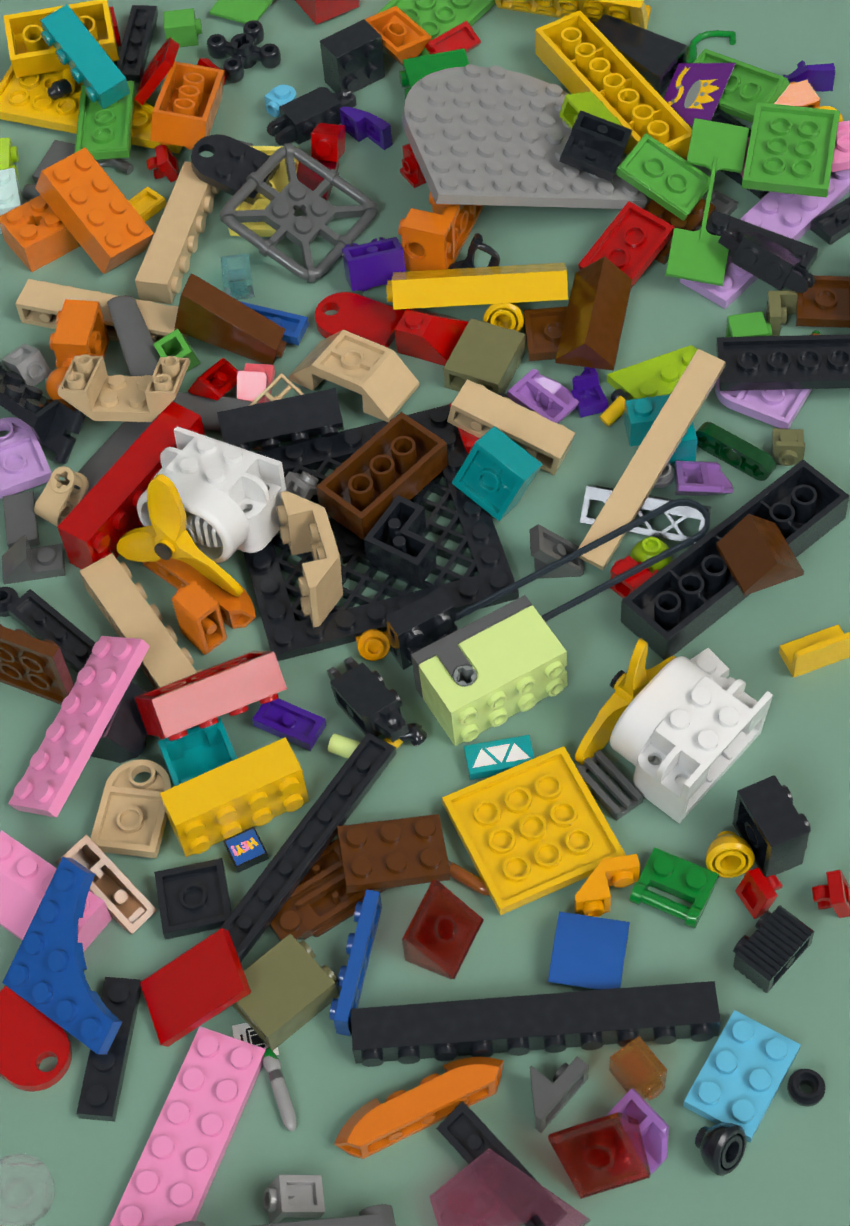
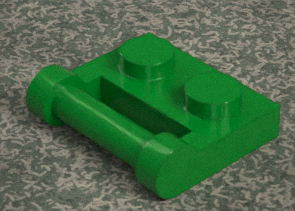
M654 847L638 882H636L632 889L629 901L637 905L644 903L684 920L685 925L695 929L716 886L719 874ZM649 886L654 887L693 905L691 908L649 891L648 888Z

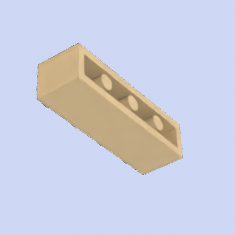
M468 379L451 404L447 419L448 423L478 438H481L494 426L541 462L543 464L541 469L553 475L556 474L567 455L575 432L569 430L564 425L557 424L541 416L536 411L529 410L513 402L511 399L502 397L488 390L485 386L476 384Z

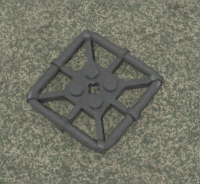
M288 143L276 150L256 172H251L247 176L246 183L226 202L219 214L221 222L258 248L261 255L264 257L268 255L297 277L307 280V283H315L316 279L322 277L341 257L342 248L347 244L352 246V243L373 221L378 213V206L367 195L339 176V172L334 169H328L303 150L293 146L292 143ZM294 158L324 178L314 191L298 181ZM285 159L289 183L279 193L263 180ZM333 185L360 205L333 206L323 199L322 196ZM254 189L271 201L262 210L236 211V208ZM295 210L303 211L306 216H294ZM361 217L345 235L340 236L327 227L334 218ZM265 222L274 228L276 232L270 239L265 240L242 223ZM319 235L334 245V248L314 267L310 244ZM284 237L301 248L304 267L276 248Z

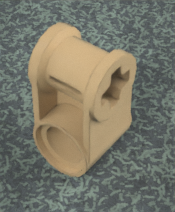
M62 466L55 469L35 503V514L58 527L87 493L89 488L87 477L81 473L74 472L69 467Z

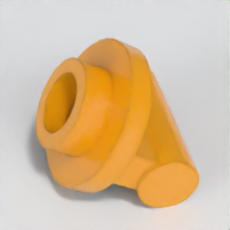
M370 629L362 633L361 636L356 637L358 651L366 660L377 661L387 655L390 648L387 631L382 632L381 630Z

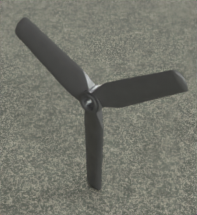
M127 295L113 297L107 301L130 376H152L160 355L153 345L154 341L136 300L132 296ZM189 392L177 393L176 398L173 400V402L201 415L204 430L221 431L217 412L249 406L252 403L251 401L224 396L217 401ZM123 422L78 471V473L86 476L89 482V488L84 497L152 422Z

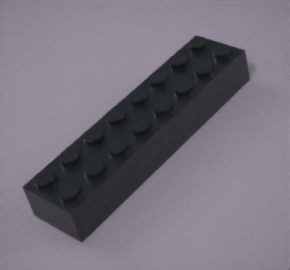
M801 460L622 599L621 622L637 637L645 640L648 646L663 660L675 655L750 595H743L716 547L717 542L743 518L751 514L776 523L795 557H798L845 519L850 496L805 460Z

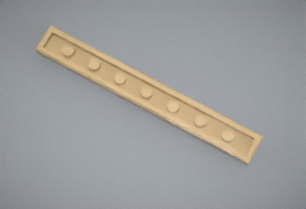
M700 349L696 351L578 549L635 519L725 368V361ZM626 532L578 558L604 571Z

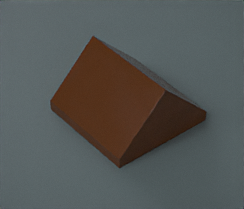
M748 514L717 542L716 547L744 596L804 575V570L774 522Z

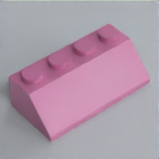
M1 830L0 925L23 940L57 868ZM90 891L86 899L83 918L78 919V943H83V951L89 947L112 920L105 901Z

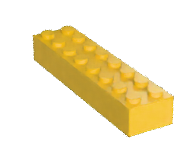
M581 10L535 29V54L571 94H576L577 92L584 93L585 91L588 93L591 91L603 102L612 115L618 118L621 126L632 130L624 152L627 156L647 133L687 161L692 128Z

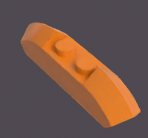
M170 558L169 560L160 559L155 562H142L143 566L177 590L189 585L193 581H198V585H202V588L206 589L207 593H210L211 596H214L215 600H218L223 622L233 629L245 628L256 618L252 600L243 587L242 594L236 597L210 581L189 564L180 560Z
M469 1057L455 1060L443 1065L444 1074L439 1075L435 1073L429 1075L420 1082L419 1086L407 1092L406 1090L396 1091L382 1104L375 1098L363 1105L348 1119L339 1132L334 1145L351 1156L365 1159L444 1120L462 1101L470 1107L496 1094L501 1080L504 1060L490 1057Z

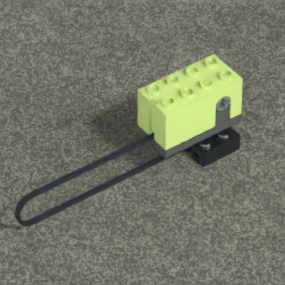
M691 499L670 501L457 613L451 599L443 588H440L385 617L390 651L403 670L413 665L416 690L454 746L462 742H470L477 738L481 732L492 726L502 725L509 717L520 711L530 710L537 702L548 696L558 695L568 686L567 671L565 670V666H567V651L545 623L546 621L697 542L706 535L710 525V516L706 508L699 502ZM689 506L697 509L705 519L704 527L696 535L542 616L539 615L524 595L459 630L454 623L671 508Z

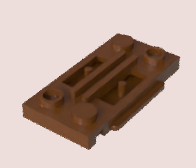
M338 839L327 846L269 924L279 941L289 934L296 940L300 938L306 940L312 935L319 937L355 914L357 902H363L366 891L346 893ZM385 888V889H377V890H373V891H379V892L381 893V892H383L384 890H386V889H388V888Z

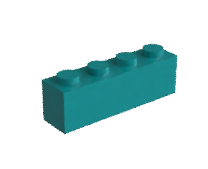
M68 4L40 20L43 27L41 35L49 47L54 46L60 62L63 65H69L73 78L78 84H84L86 87L85 92L93 103L97 101L104 110L130 93L125 76Z

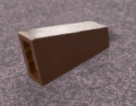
M190 274L180 296L174 330L178 328L185 335L261 364L273 365L276 357L282 358L287 342L283 341L285 328L200 277Z

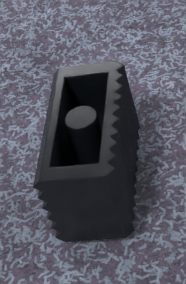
M781 905L773 913L766 911L756 923L755 927L758 930L751 937L744 935L733 949L735 953L733 967L735 970L745 975L758 988H762L765 993L770 991L811 945L814 931Z

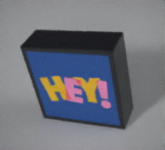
M255 827L223 840L237 873L269 859Z

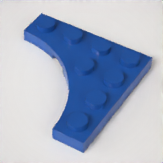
M62 857L2 983L96 1054H107L122 1021L105 1006L97 992L91 990L84 974L87 966L84 958L83 943H78V919L83 918L86 899L95 873L73 858Z

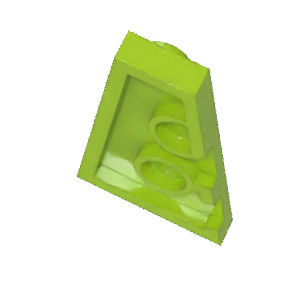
M689 345L607 374V383L615 389H622L624 392H628L632 400L669 395L674 390L698 349Z

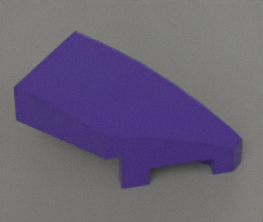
M802 60L797 64L798 68L791 74L783 75V77L788 78L789 83L808 80L813 90L823 92L833 91L836 70L834 63L805 65V62Z
M584 367L580 376L576 375L572 379L573 390L571 391L574 399L576 398L579 402L576 410L580 418L602 413L609 407L608 400L599 385V375L596 369Z

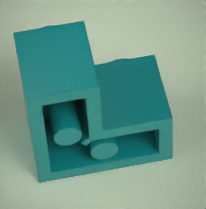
M671 394L625 401L624 425L630 447L641 445ZM693 421L670 458V465H675V461H696L697 435Z

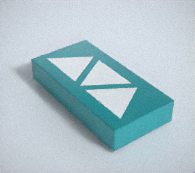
M530 735L464 746L470 780L491 777L534 759Z

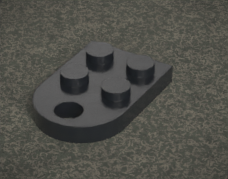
M216 134L206 136L194 145L191 152V167L200 180L233 196L246 183L247 176L251 172H256L270 156L232 137ZM203 151L212 152L214 155L211 157H203L200 155V153ZM280 163L263 180L265 183L269 184V181L273 178L278 168H280ZM254 189L244 201L254 205L260 197V193Z

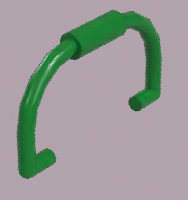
M714 30L698 34L691 40L690 45L686 49V63H693L697 59L696 44L701 40L710 37L729 38V43L735 45L736 32Z

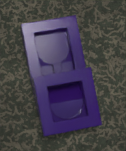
M345 106L340 108L341 125H345V132L358 142L368 137L383 150L392 146L391 125L360 109Z

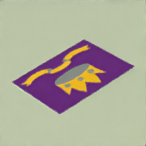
M679 63L663 99L689 126H693L694 118L711 121L736 63Z

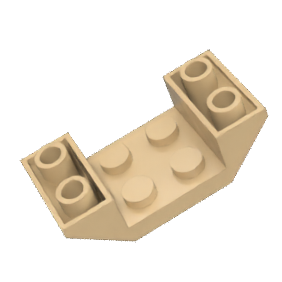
M346 330L321 340L289 375L290 381L313 391L325 379L361 394L363 412L386 422H389L419 387V381L394 350Z
M87 354L74 356L58 389V395L93 421L152 422L176 398L190 360L189 358H177L175 356L160 357L152 376H108L103 356H90Z
M283 491L281 492L282 505L277 506L280 524H284L279 526L283 545L289 544L292 556L312 551L314 561L302 563L303 577L298 578V583L302 595L300 601L304 616L310 615L313 628L319 627L343 596L340 554L325 507L291 492Z

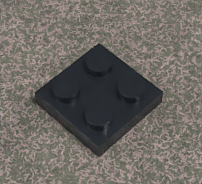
M222 858L154 872L165 940L219 929L232 913L225 866Z

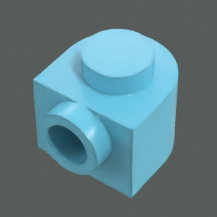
M278 85L264 96L266 111L272 117H280L279 107L297 98L295 89L289 85Z

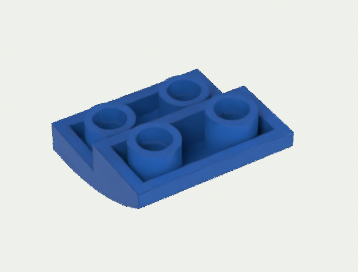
M559 911L548 982L595 990L621 988L630 922Z

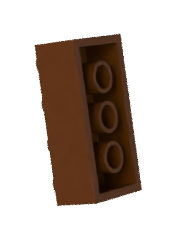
M400 412L316 486L319 505L325 507L326 513L364 541V538L398 495L411 500L449 466L447 442L403 412Z

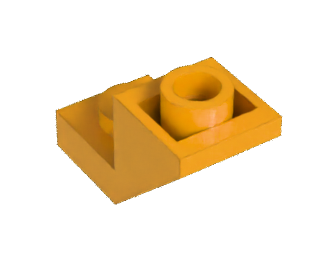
M631 854L602 859L575 895V914L600 917L604 913L610 912L611 895L609 886L623 888L638 882L640 874L638 855Z

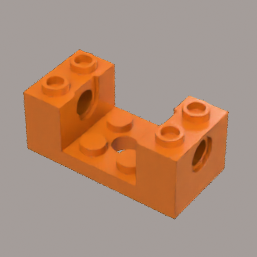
M430 191L429 204H432V212L411 208L406 218H402L399 223L398 234L402 237L401 246L404 251L406 270L448 269L457 259L483 209V205L436 204Z

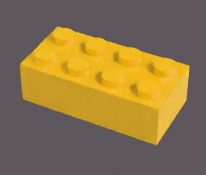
M92 0L69 4L68 6L112 61L119 60L108 1ZM63 6L3 16L10 61L16 78L71 69L68 64L63 65L55 52L57 50L53 45L49 47L41 35L43 27L40 20Z
M286 737L160 793L170 825L185 857L192 854H201L214 844L254 826H263L274 817L285 812L296 811L303 804L309 802L303 770Z

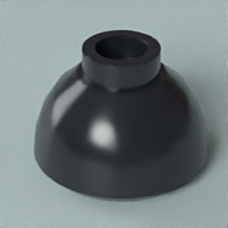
M719 1123L710 1128L702 1127L696 1135L695 1145L700 1149L706 1166L715 1174L724 1176L732 1172L739 1165L746 1148V1136L744 1129L739 1125Z

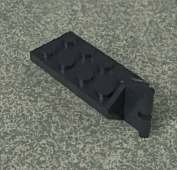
M0 363V406L27 423L38 441L57 454L56 460L67 464L76 439L71 436V432L79 434L86 415L64 399H55L54 401L47 399L42 395V390L22 382L23 378L13 372H7L2 368L3 364Z

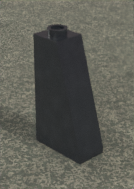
M604 14L598 22L593 23L660 95L669 86L678 64L686 63L687 45L607 14Z

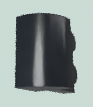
M580 110L559 162L612 182L626 150L632 130Z

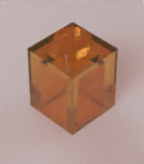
M640 1036L610 1056L609 1071L626 1092L634 1088L643 1099L647 1098L650 1101L665 1089L667 1069Z

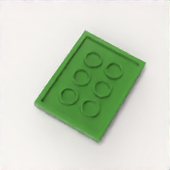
M391 0L378 13L397 6L431 35V40L465 21H468L472 27L496 3L495 0ZM426 48L420 53L422 56L430 55Z
M756 102L742 188L827 198L840 111Z

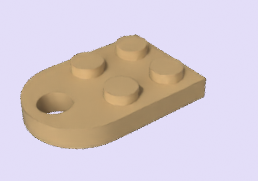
M140 759L126 762L110 774L104 787L90 838L103 852L157 859L168 817L160 793L172 788L166 770L153 761ZM141 772L151 774V777L146 782L137 783L134 781L135 776Z

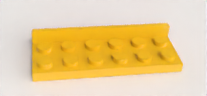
M495 0L497 8L563 18L581 10L592 23L598 22L604 14H607L643 29H647L651 13V6L645 5L644 0Z

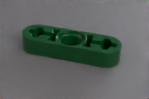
M704 422L696 431L697 445L702 450L756 480L765 481L776 469L775 460L767 452L714 423Z

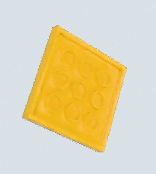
M564 746L442 797V804L475 868L484 881L500 915L589 877L602 859L626 855Z

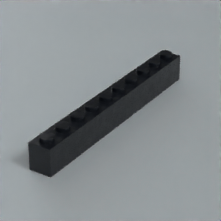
M715 981L351 1009L352 1050L355 1063H362V1065L367 1067L380 1066L387 1061L413 1064L419 1062L420 1059L435 1058L438 1061H451L457 1056L491 1057L493 1053L508 1052L510 1055L520 1056L529 1053L531 1050L544 1049L549 1053H558L570 1047L596 1050L603 1045L618 1044L620 1047H633L640 1042L649 1041L665 1045L675 1042L676 1039L688 1038L696 1042H703L719 1035L721 1023Z

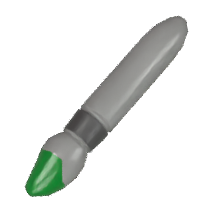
M267 1048L263 1056L264 1068L269 1073L270 1083L283 1124L289 1131H294L297 1126V1120L281 1071V1063L273 1050Z

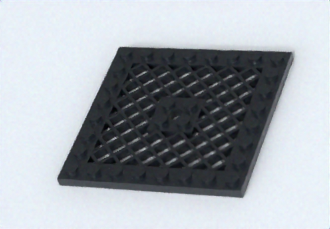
M449 405L407 415L447 442L449 466L426 485L420 495H415L410 500L432 512L429 518L426 519L427 530L422 537L425 538L429 532L439 535L440 538L435 543L436 557L441 556L449 560L445 567L436 565L431 573L438 576L433 584L424 581L419 587L367 562L364 541L329 516L328 519L334 532L339 554L343 564L347 563L346 566L341 565L342 586L347 579L357 582L358 585L353 591L343 587L342 597L347 600L342 608L335 605L319 627L313 628L310 615L304 616L303 612L300 611L302 609L300 589L293 586L299 577H303L302 563L314 561L312 551L297 554L296 556L300 557L301 560L296 566L286 562L291 555L289 544L283 545L282 539L279 538L281 536L279 530L262 550L254 553L243 552L270 651H274L277 661L355 642L357 636H361L362 633L370 629L385 632L387 631L385 620L387 615L440 588H443L451 599L457 613L515 583L491 515L452 484L468 453L458 428L447 422L450 412ZM381 421L341 431L336 436H320L309 439L306 442L292 443L256 453L282 462L284 479L288 472L301 474L305 471L319 480L318 485L327 477L324 475L329 469L336 470L389 422ZM442 477H443V480H444V482H445L446 487H444V486L438 484V483L440 482V480L442 479ZM431 493L442 496L439 503L428 500ZM313 495L311 501L319 505L318 495ZM450 501L452 502L454 510L447 508V505ZM440 516L451 520L447 527L436 523ZM458 525H460L463 534L455 531ZM448 540L460 544L456 551L444 547ZM274 546L283 550L278 557ZM467 548L471 558L463 555ZM358 563L369 567L364 575L354 571ZM456 564L468 568L464 576L452 571ZM281 570L290 574L285 582ZM377 571L389 575L384 583L373 579ZM397 579L408 584L403 592L392 587ZM366 587L377 591L373 599L362 595ZM516 589L482 608L516 600L519 598V591ZM288 595L297 598L293 606H291Z

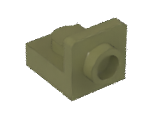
M795 290L768 291L766 320L767 323L771 324L772 336H780L781 325H786L787 315L796 313L798 293Z
M773 428L772 458L775 460L776 465L792 466L803 460L805 452L804 430Z

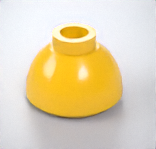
M515 303L491 304L486 309L483 322L520 332L524 319L522 311Z
M732 831L719 833L706 852L707 869L718 873L719 877L733 878L745 874L752 868L755 861L753 850L748 842Z

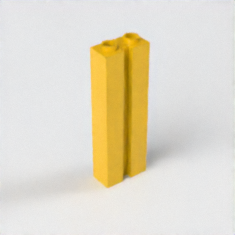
M565 263L393 272L392 280H387L386 285L387 302H393V310L568 300V280Z

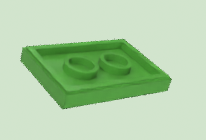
M647 133L615 172L620 178L683 221H685L708 191L710 177L692 164H687L685 159Z

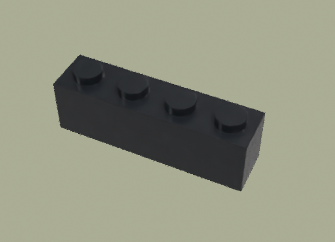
M336 388L217 412L223 442L248 451L258 447H262L263 450L277 448L280 446V443L291 441L293 444L308 441L309 437L321 435V437L336 436L339 434L338 431L344 430Z

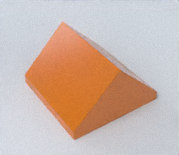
M397 6L365 19L381 35L383 50L402 66L403 59L417 57L423 51L425 45L432 39L431 35Z

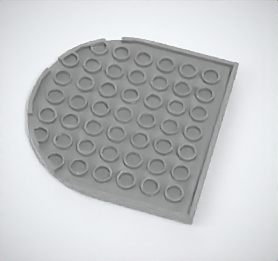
M468 64L465 67L448 68L431 73L416 82L407 94L402 113L403 128L436 204L623 209L627 202L630 201L643 209L647 199L641 191L616 174L611 182L559 162L571 134V127L568 128V124H565V121L559 116L564 98L568 93L563 91L557 84H549L528 75L504 70L500 66L480 67Z

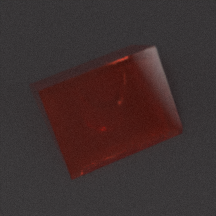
M437 879L432 880L402 938L405 961L448 979H455L484 919Z
M616 1112L550 1133L548 1136L549 1142L581 1199L650 1178L651 1172L639 1123L635 1118Z

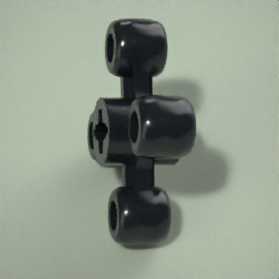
M256 20L246 22L243 27V33L233 36L231 42L226 41V38L221 34H213L207 39L208 53L212 58L221 59L226 55L232 57L226 59L223 63L224 76H226V80L232 83L241 81L244 77V69L253 67L257 60L261 61L265 68L270 69L277 67L281 61L280 50L275 44L268 43L261 48L256 46L264 40L263 26Z

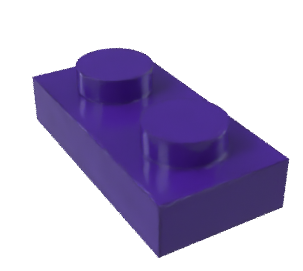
M279 698L262 704L252 719L255 727L280 738L286 737L287 741L311 751L327 726L325 718Z

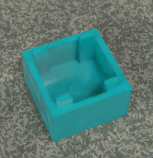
M494 426L475 442L452 484L500 521L519 503L543 464Z
M221 718L218 719V723L201 729L197 726L187 730L188 735L173 741L165 738L158 741L174 786L237 759Z

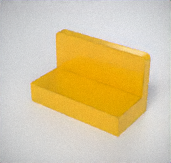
M838 624L780 645L779 654L794 678L849 658L850 632L844 633Z

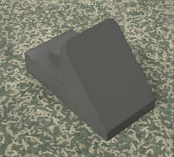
M539 524L529 530L531 556L534 557L535 572L579 548V546ZM576 558L539 578L580 577L584 574L583 560Z
M23 535L2 556L4 584L65 576V556L62 544L31 548L27 536Z
M578 1056L570 1065L564 1063L557 1070L552 1079L554 1083L530 1066L535 1128L540 1133L545 1130L588 1080L589 1065Z

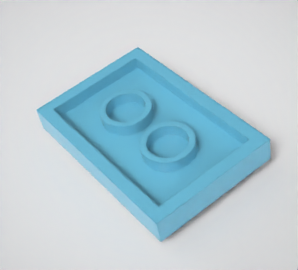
M734 1010L687 1094L683 1107L715 1124L733 1123L741 1126L744 1129L746 1141L750 1143L796 1058L801 1044Z

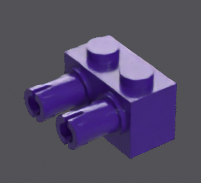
M379 237V241L375 238L370 243L361 245L352 243V246L347 244L342 248L345 276L352 292L367 291L371 287L387 285V280H392L393 272H406L404 251L397 237L388 239Z

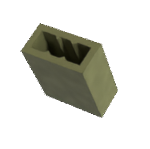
M471 318L443 368L445 388L460 392L468 379L476 384L485 386L496 394H504L525 355V334Z
M291 934L244 970L251 993L232 1005L272 1050L276 1049L331 1004L333 998L339 997L336 988L338 979L333 971L325 964L321 967L313 959L316 956L310 946L304 940L298 942Z

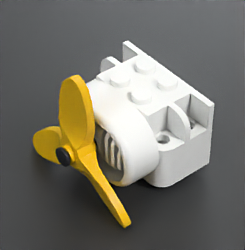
M177 426L174 429L177 448L167 447L160 454L162 469L154 476L148 488L142 493L137 502L138 516L144 527L127 532L118 541L117 551L127 560L137 562H155L160 559L169 560L170 558L180 560L195 568L226 592L239 597L243 592L242 587L216 563L228 560L237 549L247 553L262 550L278 533L279 526L284 525L280 524L277 506L282 505L281 492L286 491L282 462Z
M640 638L631 656L627 673L620 670L612 679L610 686L615 689V692L601 708L595 721L582 739L575 754V761L583 765L585 759L588 757L593 758L594 753L598 750L602 751L610 741L612 749L636 766L633 776L634 787L643 797L680 824L761 734L773 694L767 691L757 702L744 692L746 682L738 679L731 683L723 677H712L684 656L675 657L673 655L646 670L648 643Z

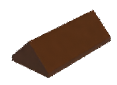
M605 256L575 273L555 359L557 364L614 371L632 287V279Z

